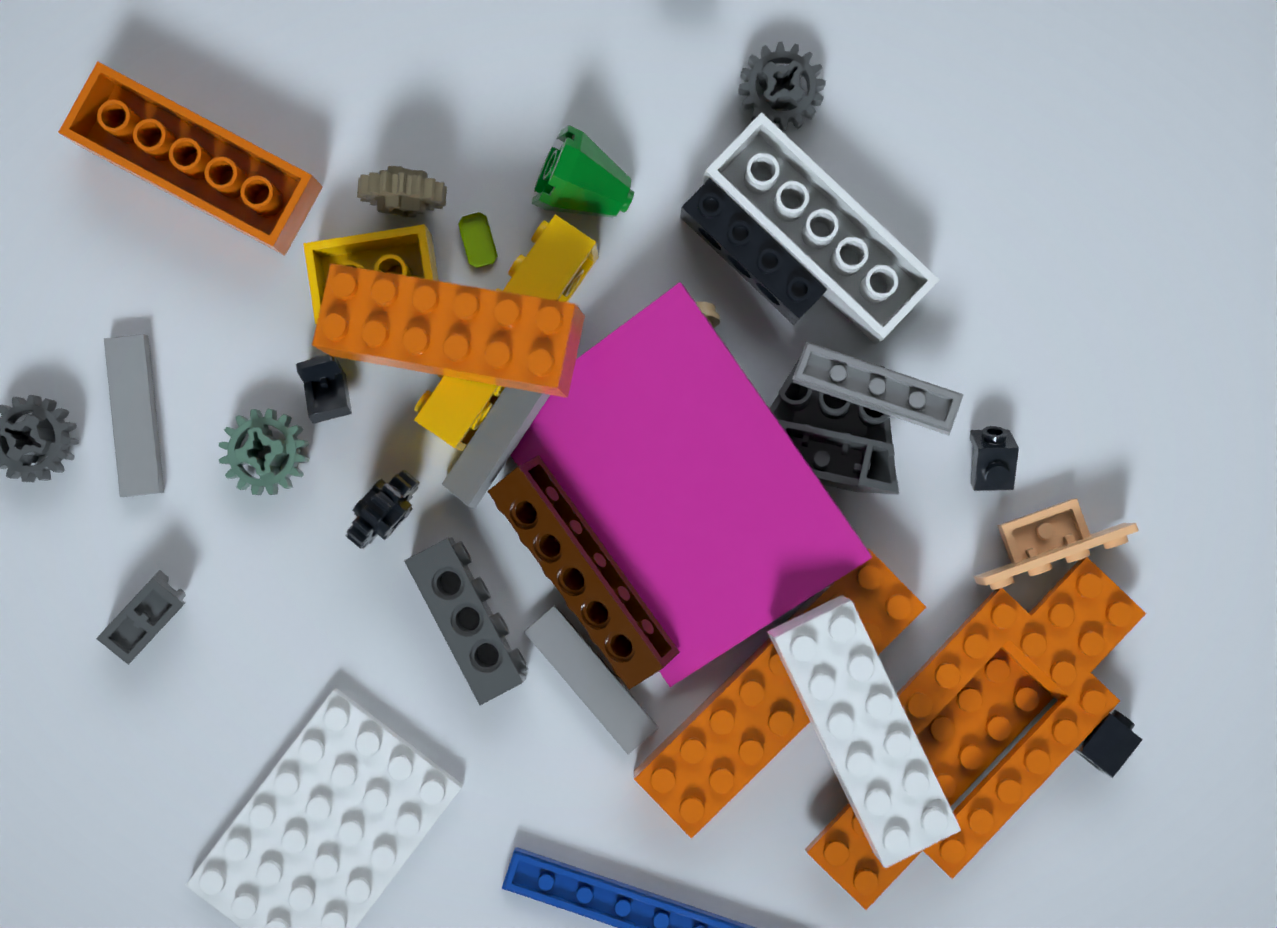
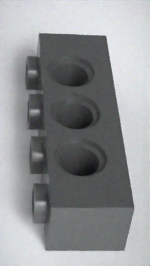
M453 537L446 538L404 560L478 704L482 705L522 684L526 680L523 672L528 670L526 661L518 648L511 650L505 638L506 635L510 634L508 627L499 612L494 615L486 602V600L491 598L490 593L482 578L474 579L467 565L472 563V559L463 542L455 543ZM447 571L456 573L461 580L460 589L455 594L447 593L442 588L441 578ZM470 607L478 612L480 622L477 628L467 629L461 624L459 616L463 608ZM489 643L497 648L499 653L497 663L488 665L479 659L478 649L481 644Z

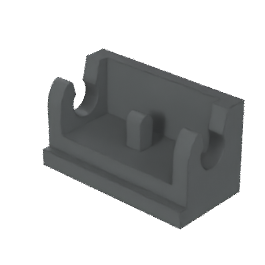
M161 570L155 574L96 638L128 665L185 604L183 601L186 596L185 592L182 589L177 591L167 583L169 577Z

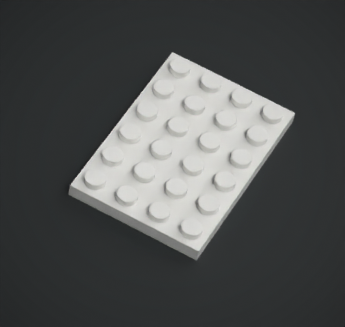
M336 688L331 692L186 883V886L240 928H356L462 788L463 784Z

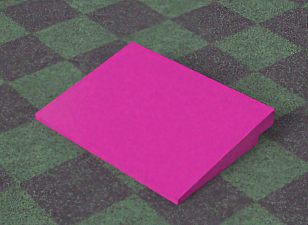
M681 282L576 359L568 398L550 395L510 455L517 466L538 455L541 457L678 648L680 653L659 671L669 687H672L872 558L865 544Z

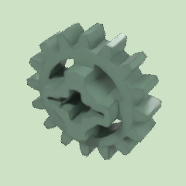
M251 409L250 420L241 415L236 416L239 427L237 429L226 427L224 431L231 438L229 442H219V447L227 450V456L220 458L219 463L231 466L225 477L227 479L239 477L240 479L236 487L239 490H246L252 485V495H262L264 487L269 495H277L278 484L285 489L292 488L293 485L290 477H303L304 475L298 468L299 462H309L310 459L305 455H301V449L309 446V441L298 440L297 438L303 431V428L299 425L289 427L292 417L283 414L277 420V411L273 409H267L264 417L260 410ZM268 426L277 428L286 439L278 440L274 438L272 430ZM248 434L249 438L247 439L243 447L240 448L243 439ZM264 445L269 446L271 453L266 454L265 459L259 458L258 452L264 450ZM289 456L287 464L285 465L283 470L280 471V465L284 461L285 457ZM247 464L254 467L260 479L250 475L243 465Z

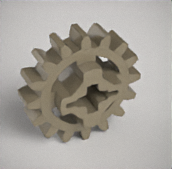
M388 166V170H380L379 174L369 172V175H360V178H358L357 198H361L360 201L370 202V205L377 206V211L380 213L411 218L416 217L417 214H425V210L443 209V206H446L447 186H445L444 182H436L434 178H427L428 174L423 170L406 169L402 166Z

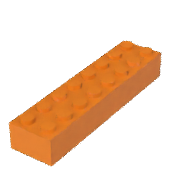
M867 548L872 555L871 559L810 597L787 621L842 595L852 600L877 655H879L927 607ZM770 637L634 770V780L691 839L810 723L809 717Z

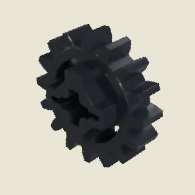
M402 470L399 474L394 475L389 483L383 479L378 480L353 508L352 511L355 512L354 515L357 517L353 520V525L347 530L346 537L359 549H364L368 544H371L377 535L386 540L413 510L412 504L409 501L418 490L420 482L406 470Z

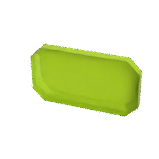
M480 212L462 216L458 226L469 264L475 268L494 264L498 255L487 216Z

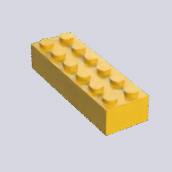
M555 214L549 223L544 220L538 226L531 238V241L535 244L525 257L520 254L514 261L508 272V275L512 278L502 292L569 302L599 258L597 242ZM438 375L441 381L433 392L427 390L417 402L414 410L418 414L414 421L455 449L464 451L505 387Z

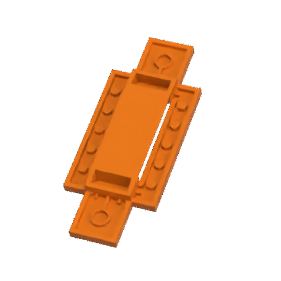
M1088 557L1078 560L1029 613L1003 588L995 589L896 693L950 807L1053 698L1058 701L953 811L961 831L884 868L873 853L850 803H848L805 848L806 853L865 910L875 902L922 851L953 879L1120 702L1091 672L1147 613Z

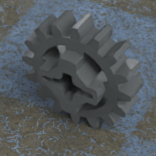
M778 42L775 52H771L765 45L761 49V59L755 55L749 57L748 65L751 69L742 68L740 78L745 83L739 84L738 94L748 96L743 100L741 107L743 110L754 109L751 121L762 112L773 123H779L780 130L785 132L788 122H792L799 129L803 124L802 115L810 120L814 117L816 110L813 106H821L824 96L818 92L824 90L826 80L816 79L822 70L821 64L814 66L809 64L813 55L811 52L806 53L802 57L798 55V44H794L790 51H785L783 42ZM802 76H804L807 83V96L804 94L805 90L800 87ZM756 79L759 80V84L764 88L761 98L758 97L756 92ZM791 79L788 90L783 88L772 96L775 85L781 86ZM787 108L789 111H776L774 109Z
M29 395L27 401L21 397H13V408L0 404V413L2 415L0 418V469L8 468L6 477L18 479L21 476L22 482L34 483L36 477L42 481L51 480L50 470L56 473H63L65 469L61 461L63 459L73 460L75 458L68 451L69 445L79 444V440L69 437V432L77 428L76 423L64 421L70 412L67 409H56L57 401L47 398L42 401L41 397L36 395ZM26 415L23 421L16 422L20 417ZM22 432L30 433V436L35 439L34 441L41 444V446L33 445V441L28 439L29 437ZM40 456H48L42 462L31 465V463H36Z

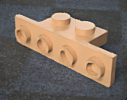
M1077 498L1070 499L997 525L1011 563L976 575L974 579L976 584L990 585L991 590L999 589L1015 582L1013 576L1027 571L1029 576H1035L1053 569L1051 562L1065 558L1067 563L1084 559L1091 555L1090 548L1103 544L1105 549L1123 545L1129 542L1127 535L1139 530L1136 523H1121L1090 535Z

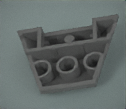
M798 360L779 390L770 409L821 483L826 486L854 492L899 495L890 415L793 383L792 379L799 362Z

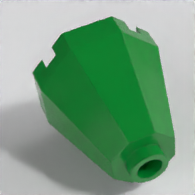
M570 125L563 128L556 138L562 141L563 144L559 150L551 147L535 184L534 191L539 194L532 198L531 204L547 211L611 218L617 216L620 211L625 213L634 197V191L630 189L631 178L583 131Z

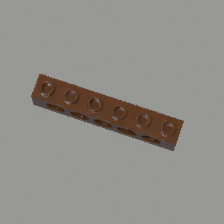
M539 455L518 466L487 491L495 501L497 509L505 515L517 532L522 544L530 550L542 567L545 576L555 585L565 599L567 607L575 613L589 633L592 642L600 648L612 665L615 674L622 679L629 690L663 669L680 653Z

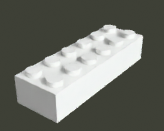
M762 112L705 170L703 183L710 178L827 289L823 296L875 345L883 340L939 281L925 265Z
M840 595L767 631L871 849L884 868L961 831L852 600Z

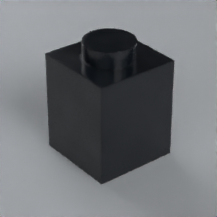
M1114 710L1112 714L1109 713L1074 751L1097 770L1113 778L1143 739L1132 731L1135 724L1122 713Z

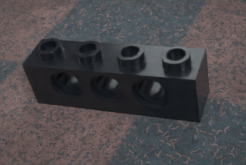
M710 178L681 207L680 218L793 325L827 291L815 277Z

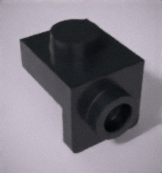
M329 355L315 356L310 360L296 364L297 373L304 383L308 417L313 424L352 414L346 374L336 357Z
M997 426L985 427L983 430H971L970 441L974 447L970 483L973 490H1014L1019 447L1010 430Z

